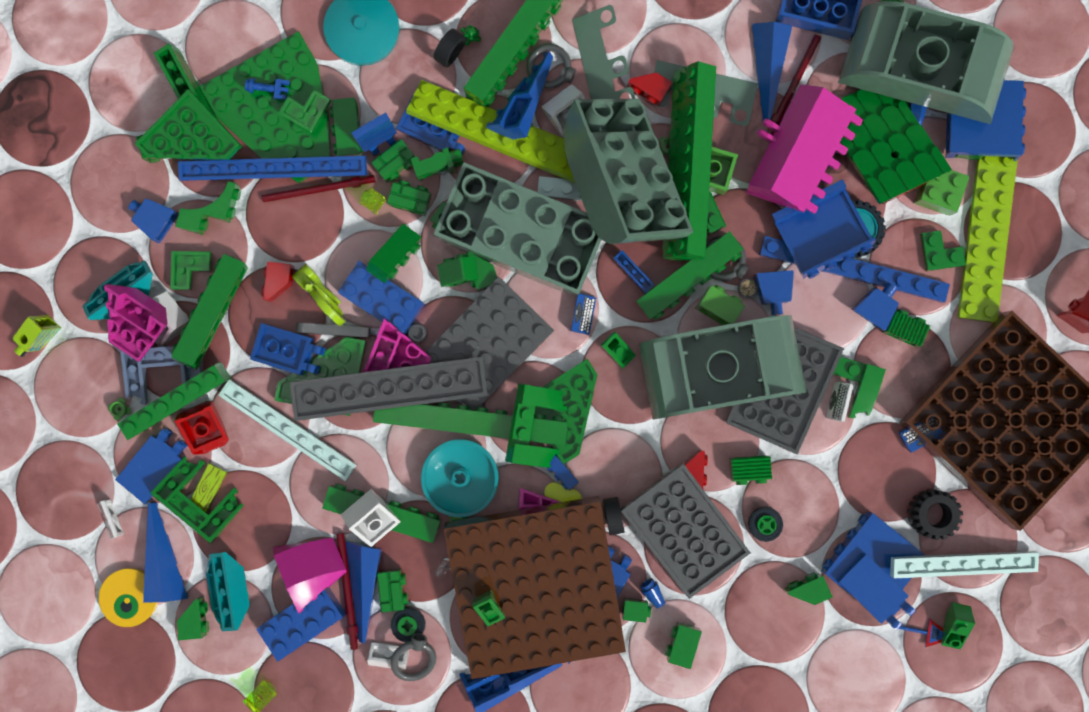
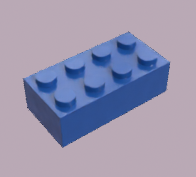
M780 0L775 22L849 40L855 31L862 0Z
M358 261L338 293L381 322L385 318L406 335L409 327L414 323L425 304L389 280L384 284L366 271L367 266Z
M326 587L317 595V599L308 603L300 614L293 603L256 629L277 662L346 615L344 608L330 587Z

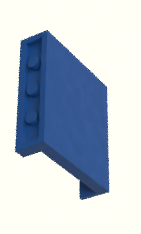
M1004 80L991 124L947 113L945 158H954L955 155L1013 157V161H1017L1025 151V144L1022 143V136L1025 134L1023 118L1026 113V107L1023 106V100L1026 97L1024 81Z
M843 179L822 189L826 193L823 199L812 196L810 202L818 206L816 213H811L808 210L800 212L786 207L772 214V221L803 279L806 277L811 279L819 275V271L825 268L830 270L837 266V262L841 260L848 261L854 258L855 254L860 251L862 253L869 251L873 248L872 245L876 241L875 237H871L848 195Z
M863 513L858 519L859 523L857 526L847 532L845 541L836 546L834 555L826 559L822 564L823 569L821 572L849 593L838 580L865 553L903 590L911 578H892L890 576L891 557L926 555L874 513Z

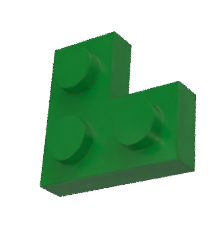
M313 90L305 106L287 97L279 114L313 134L332 100Z
M941 231L920 234L926 271L966 266L963 247L944 249Z
M171 251L170 289L192 290V271L211 272L212 253Z

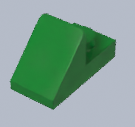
M615 331L601 344V348L622 369L636 356Z
M492 590L474 598L472 606L487 626L505 619L504 612L497 604Z

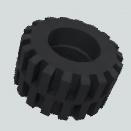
M927 489V491L919 492L920 495H915L913 497L915 501H910L911 509H907V513L911 514L908 517V521L913 523L911 527L916 529L917 533L939 540V538L947 539V535L953 536V531L959 530L958 523L962 524L963 520L960 519V516L963 515V511L959 510L961 505L956 502L957 499L954 496H950V493ZM938 503L942 507L943 516L939 523L931 525L927 519V511L931 505Z

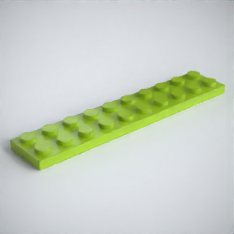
M424 80L420 81L406 109V114L575 183L566 158L564 138L531 125L526 138L512 140L486 127L488 122L492 123L498 116L496 110L487 106H480L470 99Z
M983 156L976 162L965 249L966 266H963L957 318L990 323L998 319L1017 161H1013V157Z

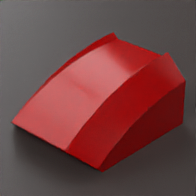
M212 400L205 401L176 415L174 422L193 455L213 451L226 445L229 440L223 422Z

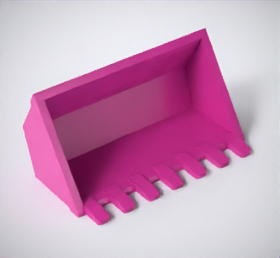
M800 84L780 125L769 119H764L762 124L774 132L773 136L764 130L759 129L757 135L767 141L769 146L749 183L746 194L800 212L808 210L811 213H816L818 206L810 202L812 196L823 199L826 194L825 191L817 187L820 180L826 184H831L833 177L825 172L827 166L835 170L840 167V162L832 158L835 151L841 155L847 153L848 148L842 145L840 141L842 137L853 140L855 133L847 128L849 123L860 126L863 121L862 118L854 114L856 108L848 105L824 87Z

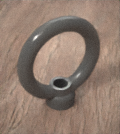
M543 44L531 52L526 64L528 76L533 73L532 67L536 58L543 52H555L561 56L564 62L560 76L553 81H545L543 88L552 89L562 85L565 81L568 83L572 82L576 69L571 67V59L562 47L556 44Z
M717 236L710 239L706 243V248H708L722 236ZM745 250L741 252L742 256L738 259L737 265L731 272L724 274L714 272L709 277L718 281H728L735 277L742 279L749 269V266L746 265Z
M421 633L412 634L411 641L403 643L394 651L390 661L391 670L401 680L417 681L431 673L435 667L437 656L434 648L427 643V637ZM409 649L415 651L425 650L429 656L428 664L424 669L416 673L403 672L399 668L398 661L405 651Z

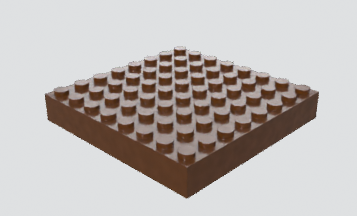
M1011 310L1003 312L899 423L917 437L943 465L1011 529L1021 531L1089 458V382ZM930 417H932L933 419V425L931 427L928 425V419ZM920 422L924 429L936 430L941 427L943 432L937 439L933 438L931 442L914 425Z
M599 496L444 523L443 530L471 679L626 652ZM492 590L497 604L504 612L505 619L487 626L473 608L472 603L475 597Z

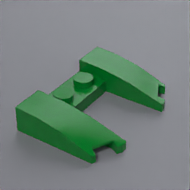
M840 357L833 375L858 382L848 418H856L855 414L866 412L867 416L871 414L886 369Z
M518 383L505 458L506 462L551 467L549 463L555 455H559L560 449L529 445L535 407L567 411V405H563L561 397L564 394L563 391Z
M184 457L150 494L211 545L244 505L243 503L238 505L235 494L238 491L234 487L209 515L206 514L181 493L205 465V462L199 460L198 465L187 462V457Z

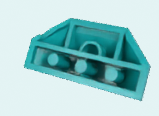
M144 260L128 264L99 285L89 297L88 302H85L82 306L89 320L110 319L109 309L106 308V302H108V292L104 289L106 284L137 288L149 296L153 273L148 263Z
M226 552L209 554L210 560L206 570L212 612L220 624L222 632L236 631L239 629L250 606L244 567Z

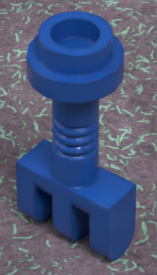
M255 78L246 79L245 91H249V93H254V90L273 92L274 99L285 101L288 96L280 95V93H288L289 89L281 87V85L289 86L290 81L276 79L275 85L257 83Z

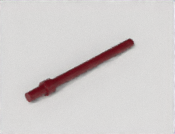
M814 35L777 112L771 117V121L777 125H780L785 110L821 40L819 35ZM770 129L767 130V133L773 136L774 132Z
M374 175L365 177L354 176L348 180L262 195L263 202H270L347 187L358 188L364 184L375 183L376 180Z
M344 533L336 534L338 551L347 570L342 575L347 617L346 634L349 635L350 650L358 649V627L355 625Z

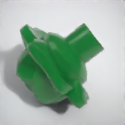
M468 25L460 29L466 37L465 45L469 46L471 42H479L481 40L479 30L476 27Z

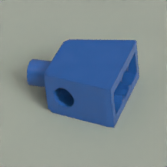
M147 198L142 204L133 200L128 206V209L135 213L131 221L151 240L159 244L179 215L178 212Z
M793 270L757 273L754 275L761 305H771V315L783 314L782 303H788L792 300Z
M889 282L882 291L873 287L851 310L880 330L885 331L899 305L892 298L898 288Z

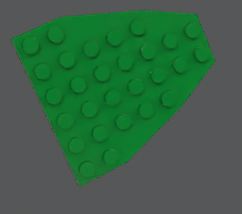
M299 31L200 86L218 120L262 159L331 157L330 123L327 110L312 134L279 114L285 101L274 99L273 92L254 90V93H249V91H245L246 79L255 78L257 83L275 85L276 79L290 81L289 86L281 85V87L288 88L289 92L280 93V95H286L305 106L313 90L323 95L319 65ZM309 177L291 179L299 184L302 181L308 179Z

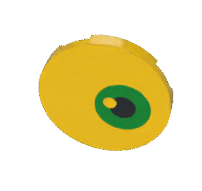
M136 568L121 569L112 573L103 582L99 592V605L104 616L113 624L121 627L137 626L145 622L155 612L158 602L143 603L144 571Z

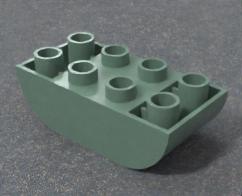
M875 2L865 6L860 11L838 83L991 124L1014 51V43L1004 32L986 23L904 2Z
M575 99L569 109L565 124L564 143L566 158L591 226L599 238L609 244L679 239L693 233L694 231L687 217L686 208L681 202L672 174L667 167L659 147V141L654 135L646 115V109L641 100Z
M463 163L434 232V236L466 253L470 252L499 267L548 287L574 295H579L602 240L593 230L586 212L467 163Z
M792 315L754 319L664 336L639 343L652 420L807 393Z

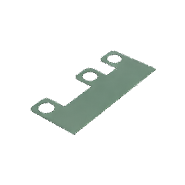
M607 5L572 19L591 99H620L624 92L630 93L632 99H635L634 91L631 87L615 92L612 79L626 75L628 73L626 58L622 55L607 60L600 29L616 22L614 7ZM605 10H609L612 13V18L607 23L601 20V14ZM616 61H622L624 64V69L620 73L613 71V64Z
M657 60L654 73L657 72L674 82V71L685 66ZM716 74L713 119L718 116L720 103L725 102L733 104L730 116L731 123L747 126L750 121L758 83ZM673 83L661 102L660 107L667 105L670 90H673ZM737 110H744L747 117L744 121L739 122L735 119V112Z

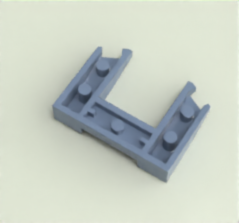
M173 346L151 347L139 362L120 350L126 398L129 399L131 395L141 398L140 404H148L146 368L180 365L183 384L203 372V359L198 369L195 370L171 358Z

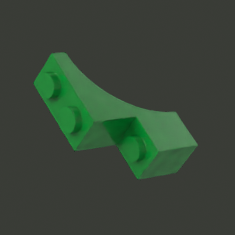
M228 181L223 193L210 205L199 209L180 208L175 227L203 235L204 231L208 229V217L230 223L236 214V201L241 196L240 186Z

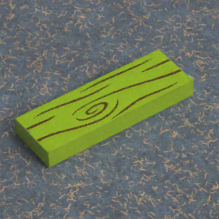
M211 463L208 464L191 498V501L206 514L227 471Z

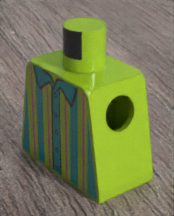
M49 315L29 316L13 337V340L18 344L14 352L24 357L28 352L41 350L62 327Z

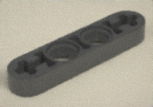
M296 323V333L370 338L371 328Z

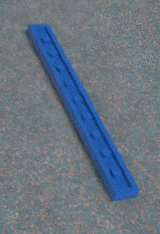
M336 156L178 161L179 181L367 176V157Z
M764 236L759 253L760 256L795 264L783 240ZM856 259L841 260L837 262V266L834 268L821 270L825 273L883 288L889 282L897 287L899 292L941 303L946 302L950 286L948 283Z

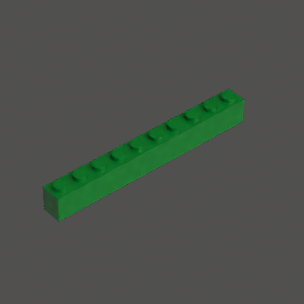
M431 403L375 410L373 422L509 439L513 415H507V411L496 410L495 413H489L487 408L477 407L476 411L469 410V406L458 405L456 409L450 408V404L439 403L438 406H431ZM534 414L530 441L565 446L569 422H564L565 418L553 417V420H547L545 415Z

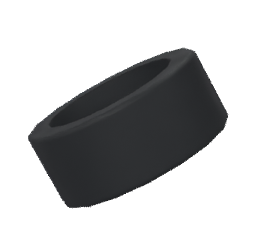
M450 29L437 45L433 55L434 60L444 67H449L461 53L466 37L456 29Z
M618 497L603 499L609 535L625 533Z

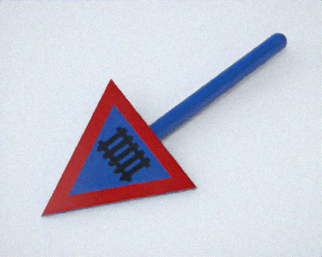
M930 618L927 631L906 626L899 628L901 630L926 634L925 647L941 643L943 628Z

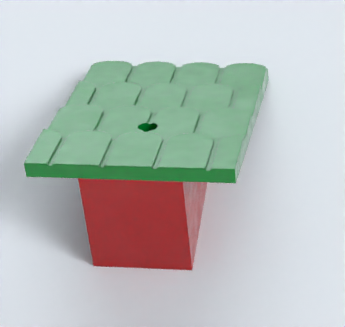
M862 89L841 98L842 101L856 108L854 114L862 118L863 121L860 126L850 122L847 128L855 133V137L853 140L842 137L840 143L848 148L847 157L879 205L907 194L952 170L905 101Z

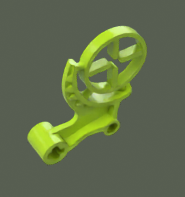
M307 263L292 275L293 279L311 294L320 309L338 326L346 322L342 310L338 307L341 301L323 286L318 275Z

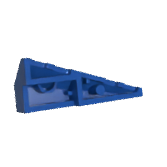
M778 22L752 24L757 80L761 98L760 105L763 115L762 122L764 119L771 120L792 25Z
M550 51L544 52L543 60L539 65L535 64L532 67L533 73L529 78L524 77L507 98V105L503 110L499 109L496 112L498 115L492 123H487L486 127L489 130L512 140L527 137L553 60V55Z
M148 503L143 603L188 599V593L185 591L183 578L180 576L169 536L166 534L163 525V518H161L157 507L158 503Z
M346 540L359 642L366 643L382 548L370 547L369 545H364V543Z
M562 663L471 679V674H465V672L460 673L459 676L474 711L485 712L561 667Z

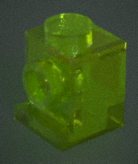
M371 187L369 190H365L360 197V205L374 215L378 213L386 201L383 195Z
M263 680L243 700V703L252 712H260L277 693L271 683H266ZM257 695H262L263 700H261Z

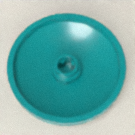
M334 0L324 17V36L330 49L338 58L352 65L367 66L380 62L393 51L399 38V19L393 5L388 0Z
M464 439L451 440L436 447L425 460L421 472V485L426 499L436 510L451 517H468L482 511L492 501L499 483L498 468L492 455L480 444Z

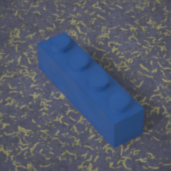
M623 250L613 258L617 265L644 294L654 286L652 281Z
M555 455L549 463L551 467L547 468V470L555 474L554 478L562 482V487L565 490L571 491L579 482Z

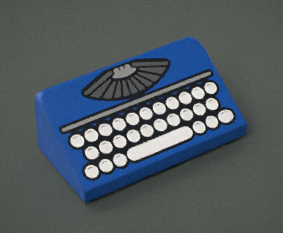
M584 294L577 295L571 332L590 335L596 297Z
M932 417L928 419V425L930 427L933 425ZM920 422L914 425L931 442L933 438L937 439L943 432L941 427L936 430L924 429ZM908 429L899 432L901 440L909 452L912 453L925 446Z

